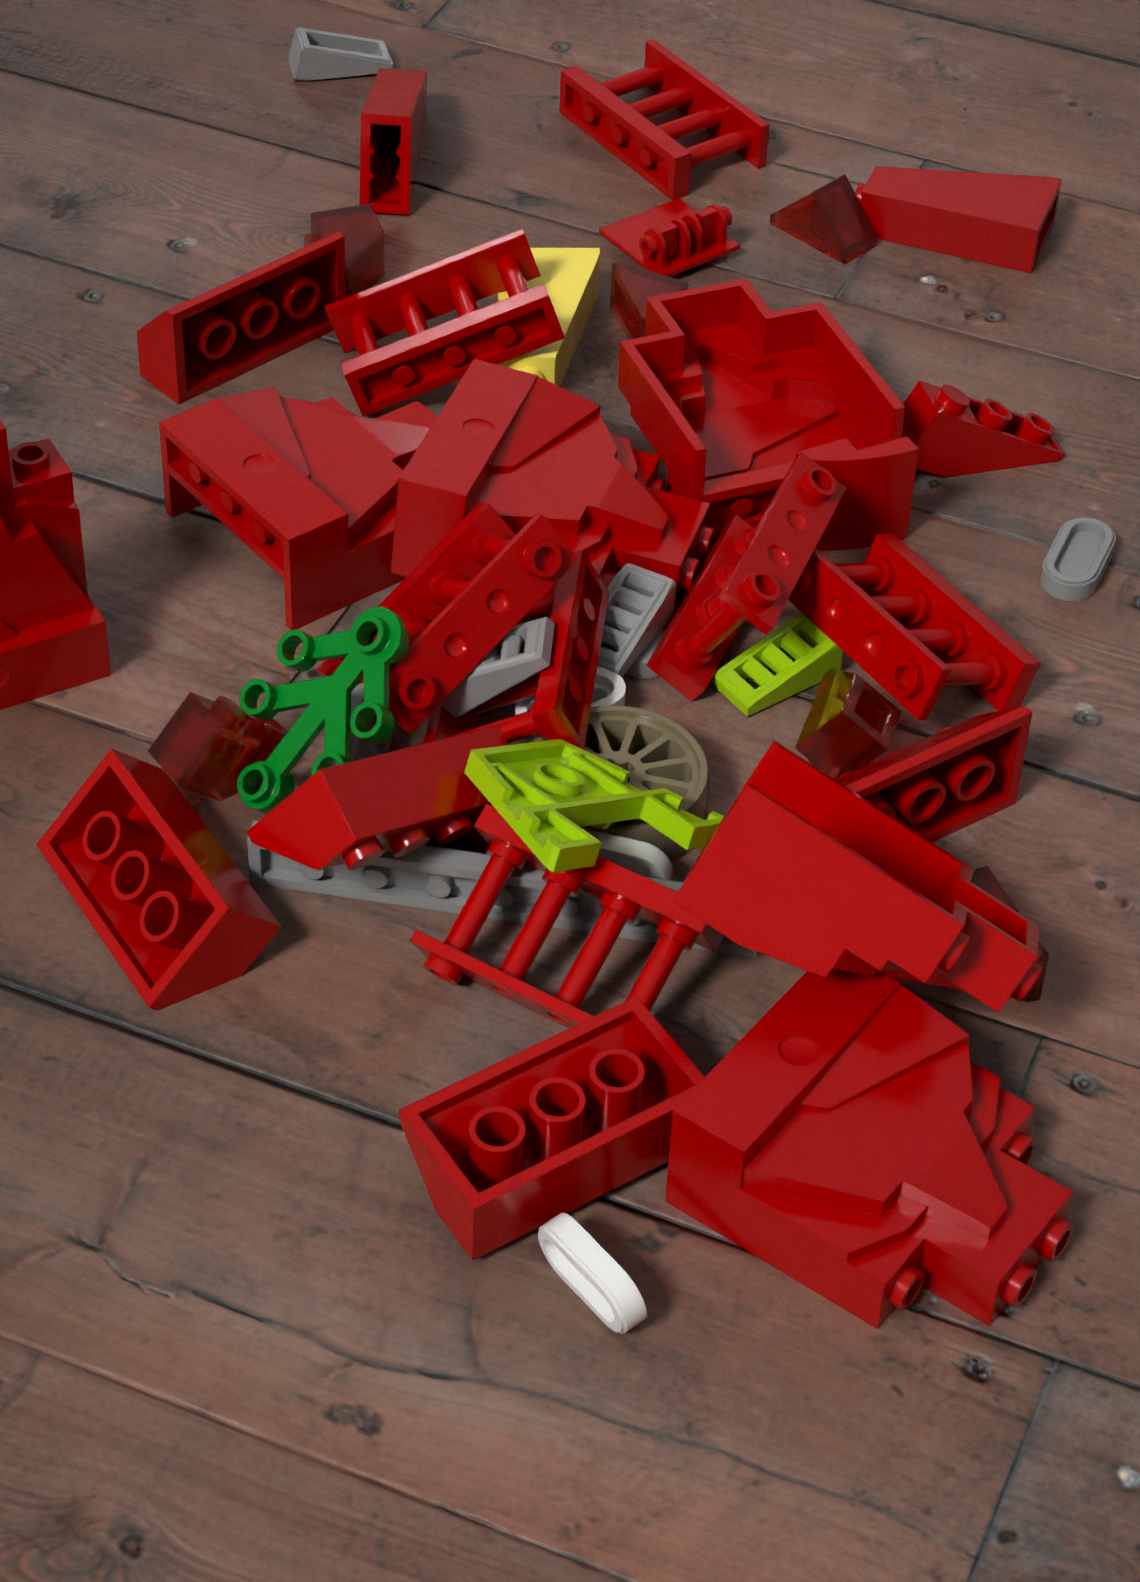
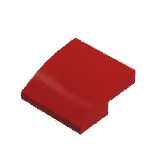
M907 436L862 450H857L847 438L796 452V457L801 452L806 454L819 466L827 469L837 481L847 488L816 546L818 550H850L871 547L877 534L893 533L900 540L907 538L919 448Z

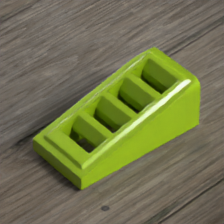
M800 613L717 670L711 678V684L748 717L840 674L843 650L803 613ZM769 668L776 673L775 676L768 670ZM752 678L759 687L754 689L745 679Z

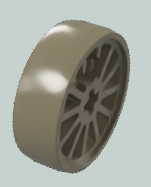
M617 705L591 707L584 746L585 751L630 771L627 783L642 791L666 788L685 797L681 809L701 819H706L710 788L707 760L700 744L685 728L661 714L641 708ZM537 734L532 742L545 741L547 738L543 739ZM642 819L613 822L611 827L607 829L583 827L652 844L663 851L671 862L687 851Z

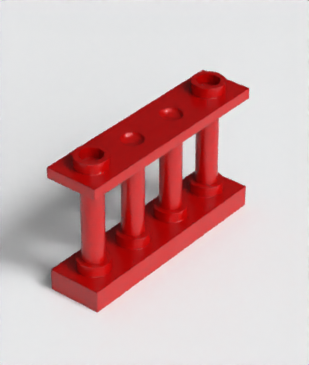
M654 39L646 41L644 68L599 83L577 65L561 70L559 112L672 201L689 195L692 167L729 153L736 152L757 169L766 167L770 124ZM646 87L651 88L657 93L630 104L619 98ZM675 108L686 115L658 126L647 119ZM703 130H707L715 136L713 139L688 148L675 141Z
M523 228L324 306L343 352L346 353L357 349L358 357L341 363V366L362 417L461 379L474 359L497 365L565 338L545 284L529 289L527 286V281L541 275ZM504 290L507 291L509 298L481 309L478 308L476 301ZM453 310L457 311L458 318L430 329L428 328L426 321ZM405 329L407 330L409 337L378 348L376 340Z
M801 452L793 461L756 528L750 526L738 515L724 526L646 666L693 702L705 691L739 626L745 620H748L765 635L773 629L847 488L837 481L827 469L819 466Z
M479 502L378 606L388 608L398 614L403 620L409 635V645L404 657L396 665L389 667V710L393 714L394 719L407 733L411 734L579 559L543 514L536 513L515 534L490 504ZM378 632L374 636L372 643L377 638ZM345 658L325 660L316 669V672L321 677L331 676ZM363 678L357 685L363 683Z
M893 533L876 535L864 563L834 564L815 548L788 599L917 720L928 719L942 688L971 686L998 711L1018 707L1021 705L1041 665L1038 659Z
M583 550L574 552L579 558L576 563L553 585L552 591L547 592L516 624L550 617V620L555 624L550 667L460 717L454 718L439 704L430 714L426 737L423 739L422 744L499 726L507 743L538 734L541 738H547V740L562 739L584 750L609 591ZM536 696L530 711L476 727L478 714Z
M486 803L474 827L490 845L486 852L491 858L444 942L418 930H415L410 942L427 958L423 967L435 976L454 985H458L461 978L464 977L569 1029L594 1017L579 1008L626 922L633 924L638 916L658 925L655 932L660 937L625 1000L627 1001L637 996L649 1011H651L683 950L691 951L694 943L715 952L724 935L672 902L677 894L676 891L601 856L597 857L595 866L552 873L545 868L497 810ZM526 863L545 872L542 879L546 882V885L498 970L467 953L513 870L521 871ZM580 890H583L600 898L598 906L603 910L554 997L523 982L569 896L577 897Z

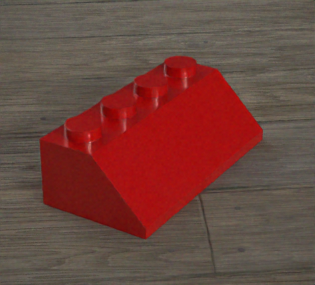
M336 232L164 311L137 331L140 375L177 404H182L334 331L324 306L346 298L345 237Z
M1025 705L977 715L953 727L943 728L935 735L904 749H897L888 756L860 769L846 772L835 780L933 843L1016 804L1033 712Z
M494 726L319 769L251 827L247 834L253 844L318 871L344 863L349 870H355L370 864L382 856L384 852L390 850L395 857H401L419 849L433 838L437 839L439 845L450 843L471 831L486 803L491 805L464 773L471 749L508 745L499 726Z
M112 748L36 844L147 1006L151 1009L161 1010L242 976L282 927L165 770Z
M636 996L399 1109V1121L435 1211L473 1261L542 1226L562 1212L568 1213L667 1163L669 1160L673 1109L704 1078V1075Z

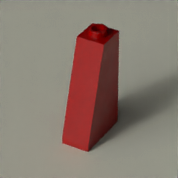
M379 68L361 112L359 212L409 215L426 121L427 71Z
M875 166L867 183L858 184L854 195L852 211L859 214L857 234L1032 273L1055 222L1062 179L1044 176Z

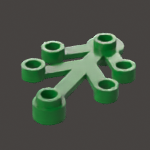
M373 607L361 613L355 619L350 630L315 637L300 630H290L281 637L277 645V657L282 664L296 671H307L317 661L337 658L345 659L331 676L277 686L262 679H253L242 688L239 697L241 709L246 714L260 720H269L276 716L278 712L307 707L266 761H258L248 765L240 773L237 789L243 803L247 807L268 814L295 791L294 778L290 771L324 727V753L320 754L314 761L311 775H314L319 769L352 762L350 760L351 731L355 736L372 744H379L388 739L394 728V717L389 710V667L401 661L409 645L407 629L398 614L385 607ZM378 632L377 638L372 643L374 636ZM303 643L300 655L294 658L296 648ZM363 678L364 702L359 704L351 715V692ZM263 692H265L264 701L257 708L258 698ZM376 714V724L368 731V722Z

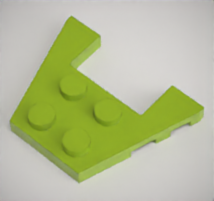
M562 739L471 749L464 771L545 868L552 873L595 866L602 842L581 827L589 826L597 829H607L611 827L613 822L642 819L684 849L693 850L704 848L724 817L712 811L709 813L707 820L701 819L681 809L685 797L666 788L642 791L627 783L630 771Z

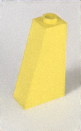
M530 248L541 276L527 281V286L529 289L545 284L565 338L499 364L500 366L538 375L542 379L561 386L598 298L600 248ZM506 290L496 293V302L509 298Z

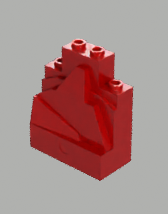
M746 278L646 297L645 337L620 341L618 388L631 406V417L656 454L661 456L660 459L667 468L666 492L711 503L707 526L715 528L714 538L719 537L724 526L736 515L753 528L759 525L795 460L796 452L847 438L857 450L902 438L905 406L822 302L771 311Z
M474 359L399 477L391 573L407 577L479 502L490 504L515 534L536 513L543 514L573 552L584 551L606 588L626 563L634 564L673 579L676 583V606L682 592H688L700 568V560L705 561L712 549L715 528L707 526L711 503L664 491L665 480L657 479L661 456L632 449L629 438L611 434L600 415V405L542 379L538 375Z
M275 387L215 398L159 421L166 513L173 518L198 506H205L284 580L286 626L290 630H297L397 584L406 578L405 576L391 573L398 480L437 416L417 400L375 419L359 417L355 413H350L332 396L313 403L304 399L296 400L279 396Z
M0 420V710L111 676L106 621L87 591L80 512L74 500L72 472L49 438L36 442L22 443L15 448L8 449L6 428Z
M775 740L704 846L672 901L741 947L749 948L824 978L827 977L831 969L873 976L875 972L886 974L889 977L964 990L998 1013L1010 996L1020 1002L1029 992L1042 970V967L1037 964L1042 955V951L1038 949L1039 926L971 882L973 868Z
M831 969L827 977L824 978L807 971L673 1109L665 1202L876 1329L881 1326L896 1307L906 1310L915 1300L921 1287H924L984 1324L991 1326L1008 1304L1014 1308L1022 1304L1036 1280V1269L1045 1258L1051 1262L1059 1258L1066 1248L1074 1229V1225L1067 1221L1073 1191L1027 1166L1036 1147V1140L1030 1137L1036 1107L999 1088L1000 1077L970 1061V1035L919 998L899 981L886 974L875 972L873 976Z

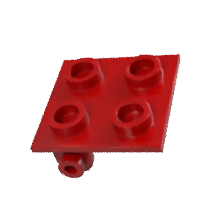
M680 198L599 228V233L659 281L673 277L678 273L706 262L714 261L719 257L740 249V244L727 235V226L732 224V215L727 207H719L714 204L697 212Z

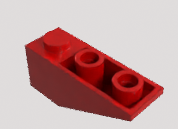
M919 380L903 403L905 414L902 437L907 436L919 448L916 469L948 478L1061 461L1065 456V453L1053 436L1054 428L1041 416L1034 413H1028L1024 416L1009 411L1004 405L993 399H986L984 402L966 396L962 391L951 385L944 384L942 387H938Z

